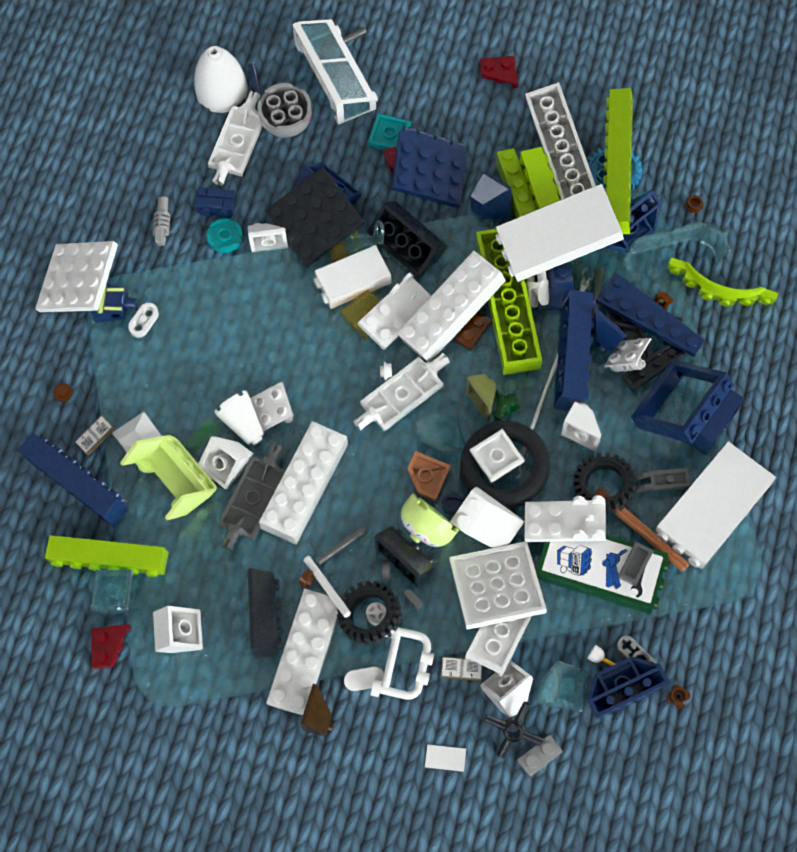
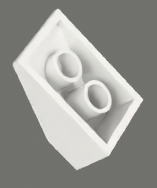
M478 487L471 490L450 521V523L465 534L491 548L509 545L525 522Z

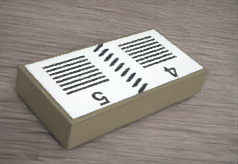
M101 415L75 443L89 456L116 428Z
M442 657L441 678L481 681L482 665L472 660L468 661L465 658Z

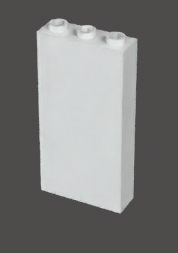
M602 184L496 227L498 234L495 235L498 244H503L504 250H501L505 261L509 260L510 266H507L511 277H516L517 282L624 239Z
M728 441L660 522L654 533L665 543H669L679 555L683 554L687 557L691 565L703 569L771 486L776 477Z

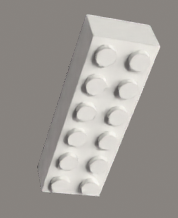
M473 251L397 333L398 336L426 362H431L506 280L497 268Z
M313 421L311 422L259 521L262 530L297 545L348 446L347 436Z

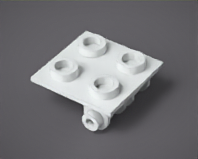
M651 338L622 340L609 356L604 367H610V370L614 372L642 370L646 364L641 359V355L651 341Z
M283 382L250 398L263 431L282 421L286 423L293 421L292 418L294 416Z

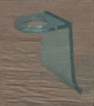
M376 221L374 236L347 237L342 241L344 249L348 252H355L361 247L383 244L384 226L382 221ZM378 226L381 228L380 235L378 233Z

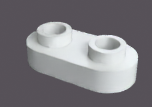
M143 304L134 315L128 326L132 336L137 338L145 336L155 323L159 312L154 304Z

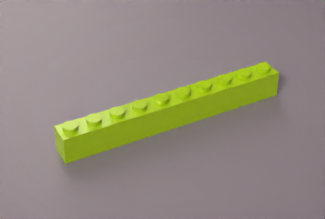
M631 88L611 89L610 97H606L607 108H609V110H606V120L609 122L605 124L606 133H608L605 136V145L608 148L605 149V160L607 162H604V171L607 175H604V186H607V189L604 190L622 230V234H630Z

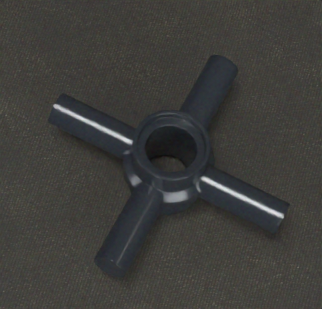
M523 701L516 717H509L505 721L489 714L485 715L484 722L502 729L505 737L497 752L498 757L504 758L511 743H517L522 738L539 746L542 745L544 738L526 731L522 723L531 706L530 703ZM511 728L518 729L516 732L509 731Z

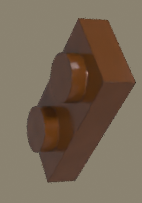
M477 311L456 336L455 342L471 351L491 325L492 320Z

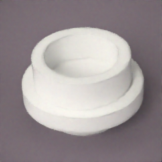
M384 362V366H380V376L384 377L385 381L392 378L391 363L387 364L386 362Z

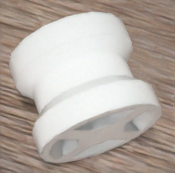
M378 602L371 603L366 610L367 620L374 626H377L386 614V608Z

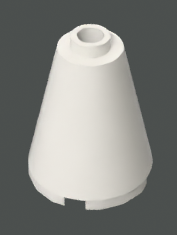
M242 391L244 395L239 396L238 393L220 405V411L216 409L214 413L246 444L255 446L263 440L262 436L264 433L247 391Z

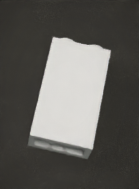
M376 245L315 270L316 278L313 279L317 289L321 288L323 292L321 296L324 303H328L331 309L391 284V274Z

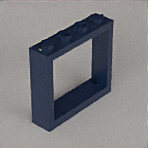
M672 359L634 411L631 418L638 429L692 444L734 384L727 372ZM683 376L713 383L683 426L654 418Z

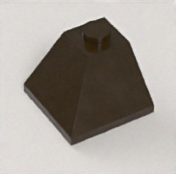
M313 683L300 724L303 731L327 738L328 732L332 733L335 721L332 720V714L317 684Z

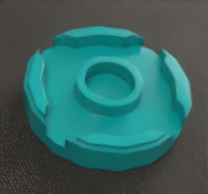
M228 218L212 222L206 233L209 246L220 253H229L236 250L243 239L240 225Z

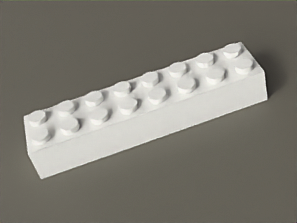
M559 82L526 93L527 104L543 151L548 155L549 169L552 168L554 183L559 188L560 200L595 187V182Z

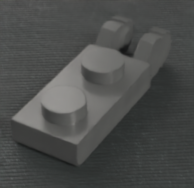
M688 468L654 470L634 475L635 481L650 480V484L637 485L635 487L636 492L681 490L691 487Z

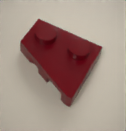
M514 56L480 59L482 78L494 80L500 84L505 82L511 84L513 88H518Z
M129 624L92 628V669L114 667L117 655L124 645L122 642L127 631L130 632L131 630Z

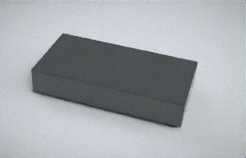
M635 542L617 578L636 587L654 550Z

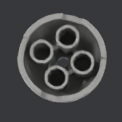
M280 83L269 87L258 101V115L262 126L269 133L277 137L287 138L296 136L306 129L311 120L312 107L308 94L304 89L301 90L290 83Z

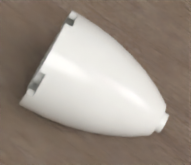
M211 46L202 53L196 65L194 75L197 100L212 112H229L232 105H239L247 97L248 86L245 74L236 58L224 48Z

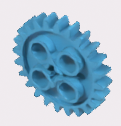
M604 146L603 151L598 148L597 153L592 152V157H587V163L595 185L602 184L604 189H607V186H604V175H607L604 171V162H607L605 160V149L607 146ZM632 151L631 160L632 190H634V185L639 184L642 176L641 161H638V155L634 156V151Z

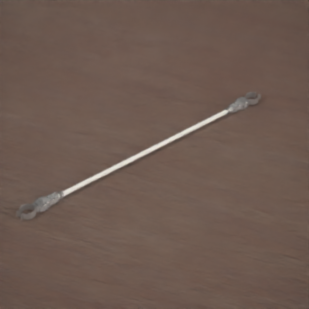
M588 267L583 271V279L578 285V291L587 292L589 290L590 281L594 277L593 269H591L593 276L588 278V280H585L583 276L585 272H588ZM558 353L556 355L554 364L552 366L547 383L542 393L536 413L531 423L530 428L532 430L534 429L545 396L550 386L552 377L554 375L557 366ZM523 445L520 448L519 453L523 457L524 462L517 466L519 467L520 472V468H522L526 462L525 457L527 455V449ZM521 473L515 477V481L521 476Z

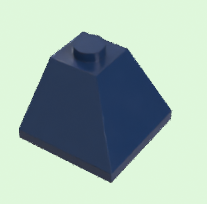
M487 172L483 173L471 195V211L483 219L511 218V187Z
M560 265L546 270V278L549 280V304L543 306L539 302L538 307H536L537 311L561 309L562 303L571 289L574 290L571 265ZM537 274L535 275V282H538Z
M597 310L594 313L595 340L598 342L596 346L604 353L606 351L611 353L627 335L602 312Z

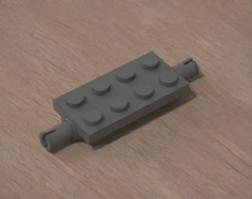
M272 443L267 456L263 459L252 456L218 522V526L228 530L220 545L224 549L228 548V551L233 550L239 536L254 541L261 528L259 521L286 472L285 469L277 465V460L284 449L279 444L276 446L277 443Z

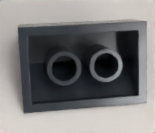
M391 526L377 533L374 536L375 548L385 558L391 560V563L417 588L434 573L435 566L433 560L427 555L424 557L414 542L409 543L405 539V534L400 529L396 530Z

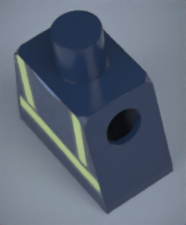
M106 284L99 309L92 311L95 323L124 320L127 309H137V298H128L126 289L123 287Z

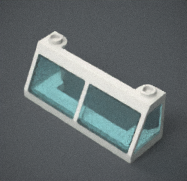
M332 19L301 21L292 24L295 46L298 51H301L306 56L330 101V107L336 111L334 118L339 125L375 110L376 101H378L377 95L374 91L370 90L341 37L338 25H334Z

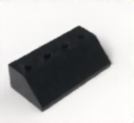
M396 201L384 203L367 230L371 237L418 277L424 275L438 262L448 247Z
M250 568L248 569L251 651L255 658L279 656V650H282V638H278V630H281V618H277V610H281L280 598H276V591H280L279 579L275 578L274 572Z

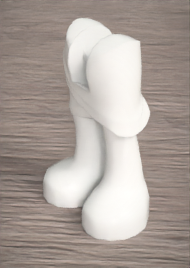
M546 271L537 274L538 282H535V275L526 278V288L531 309L538 307L539 302L543 306L549 304V280L546 278Z

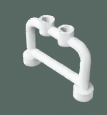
M398 627L396 632L394 630L390 631L392 633L390 637L392 640L383 680L374 679L370 696L379 697L380 693L402 699H414L421 693L423 685H428L430 673H426L427 665L432 666L434 654L430 653V639L421 632ZM401 636L420 640L423 643L415 687L412 691L389 687Z

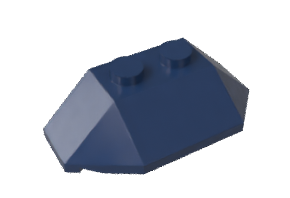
M650 190L631 200L630 234H623V240L606 246L607 248L629 252L655 231L662 203L654 190Z
M629 657L594 675L587 702L596 719L614 714L649 697L670 684V681L660 664Z

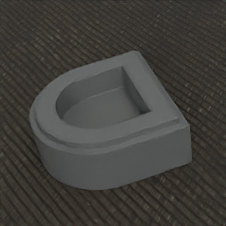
M388 559L382 560L383 582H390L391 560Z

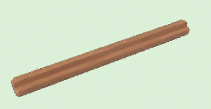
M601 487L594 493L595 496L599 495L603 498L611 497ZM625 507L621 511L619 508H616V513L614 514L653 548L668 553L667 560L681 572L687 569L689 562Z

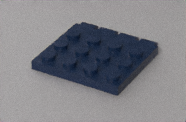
M404 126L398 133L391 190L459 208L462 201L467 149H464V143L452 140L451 144H449L450 140L436 135L433 139V134L420 130L416 134V129Z

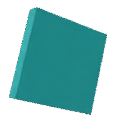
M377 114L368 146L383 150L396 147L399 131L404 126L411 128L412 121Z

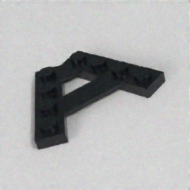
M607 310L606 317L619 329L624 330V333L627 335V341L646 338L644 333L649 332ZM676 317L678 320L682 322L683 318ZM663 340L664 347L652 355L649 346L646 347L641 355V359L646 364L642 370L627 371L621 376V379L633 393L662 373L672 359L679 361L688 354Z

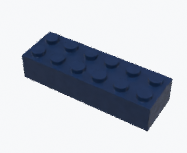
M571 289L562 303L553 409L570 411L574 402L583 403L589 397L587 382H589L591 372L588 371V364L591 363L592 353H589V349L593 343L591 329L594 326L592 312H594L596 301L593 300L594 293Z
M32 432L19 447L18 451L32 465L113 528L129 511L124 505L126 501L120 494L108 488L98 477L96 479L89 470L81 467L72 457L64 454L59 447L52 445L42 434L38 437Z

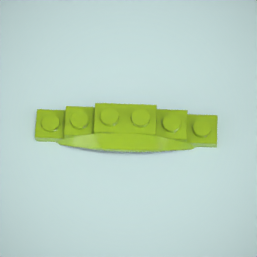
M671 257L666 267L672 274H682L681 282L686 283V286L691 288L699 287L697 295H700L702 299L718 301L722 306H733L736 300L745 306L753 305L756 300H759L764 305L773 304L777 300V292L763 287L747 290L734 289L712 282L697 272L689 262Z

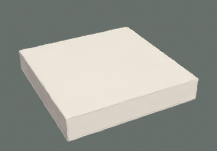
M503 429L469 449L491 483L524 462L523 457Z

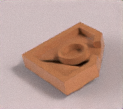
M415 451L408 465L411 480L418 495L436 502L451 469V465Z

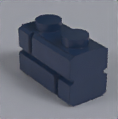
M198 187L195 203L197 213L202 216L218 215L221 218L233 216L236 202L235 191Z

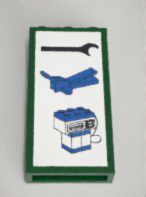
M606 535V541L545 542L536 575L538 580L651 614L652 610L658 607L660 598L657 597L658 590L662 591L665 579H662L663 572H667L670 561L667 560L668 553L652 549L654 552L635 587L617 578L635 543Z

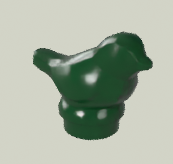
M496 390L495 394L498 399L493 417L496 421H503L504 417H508L512 411L520 408L516 394L505 396Z

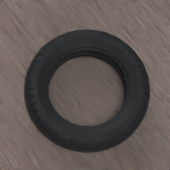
M497 421L481 427L468 439L461 454L460 471L463 482L469 492L478 487L506 508H515L524 505L525 502H530L542 491L550 473V456L542 438L528 426L514 421ZM501 429L505 431L510 440L522 444L529 451L533 460V468L528 479L520 486L507 490L494 488L481 478L478 472V463L469 450Z

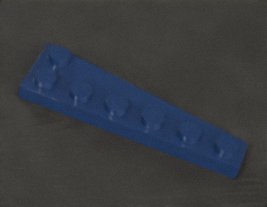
M615 271L596 299L598 305L694 358L705 341Z

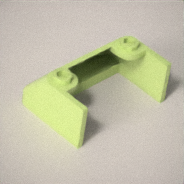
M171 435L135 441L120 462L122 466L135 463L139 470L144 473L155 472L176 499L171 503L172 508L165 516L166 520L189 514L211 497L217 489L215 483L180 441Z

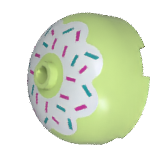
M414 493L410 495L401 509L402 523L411 533L409 537L417 543L422 541L432 547H441L448 544L459 531L439 511L420 497L417 498Z

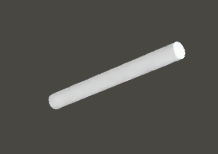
M305 557L303 561L310 571H313V575L345 618L351 615L350 610L311 557Z

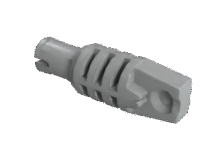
M158 197L157 211L154 214L153 236L158 246H165L166 236H169L170 214L168 212L169 199L167 197Z

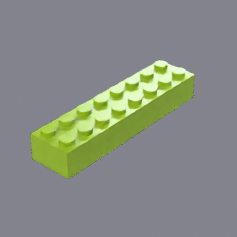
M497 229L476 232L478 254L497 268L506 280L488 299L503 375L541 369L542 357L525 279L517 282L515 276L511 277L507 267L510 266L509 260L505 261L501 250H504L503 244L499 245L495 236L498 234Z

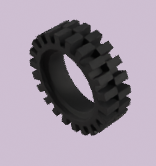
M606 452V457H602V453H597V458L591 455L589 456V461L585 458L582 461L583 465L579 464L577 466V471H575L573 478L576 496L584 497L587 501L592 500L595 495L590 493L586 487V482L590 475L603 469L616 472L622 478L623 485L614 496L604 498L606 515H608V510H611L613 514L616 513V508H619L621 511L624 509V504L628 506L630 499L634 497L636 489L634 471L631 469L629 462L626 464V460L623 457L619 460L616 454L611 457L610 453Z
M365 581L366 585L364 586L360 582L357 583L359 588L355 589L352 586L350 587L352 591L350 594L348 592L343 594L346 599L341 600L350 610L351 615L345 618L337 608L339 613L337 614L338 623L349 639L361 645L363 643L364 646H369V642H371L372 645H378L377 640L383 643L386 641L384 636L387 635L390 638L392 636L390 631L394 630L396 632L398 629L396 623L400 624L401 622L399 617L402 616L401 605L393 591L389 587L387 588L384 583L380 585L378 581H374L373 584L370 581ZM367 598L383 600L386 604V614L377 626L362 629L354 625L353 611L361 601Z

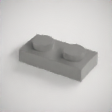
M551 735L543 740L541 746L536 745L521 756L517 762L530 778L563 751Z

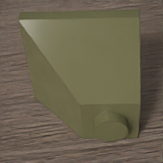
M486 374L469 376L466 381V394L488 422L491 419L497 386L494 380L488 378Z

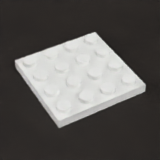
M114 241L56 244L35 309L39 312L97 311L118 244Z
M527 542L449 557L466 629L546 613L545 602Z

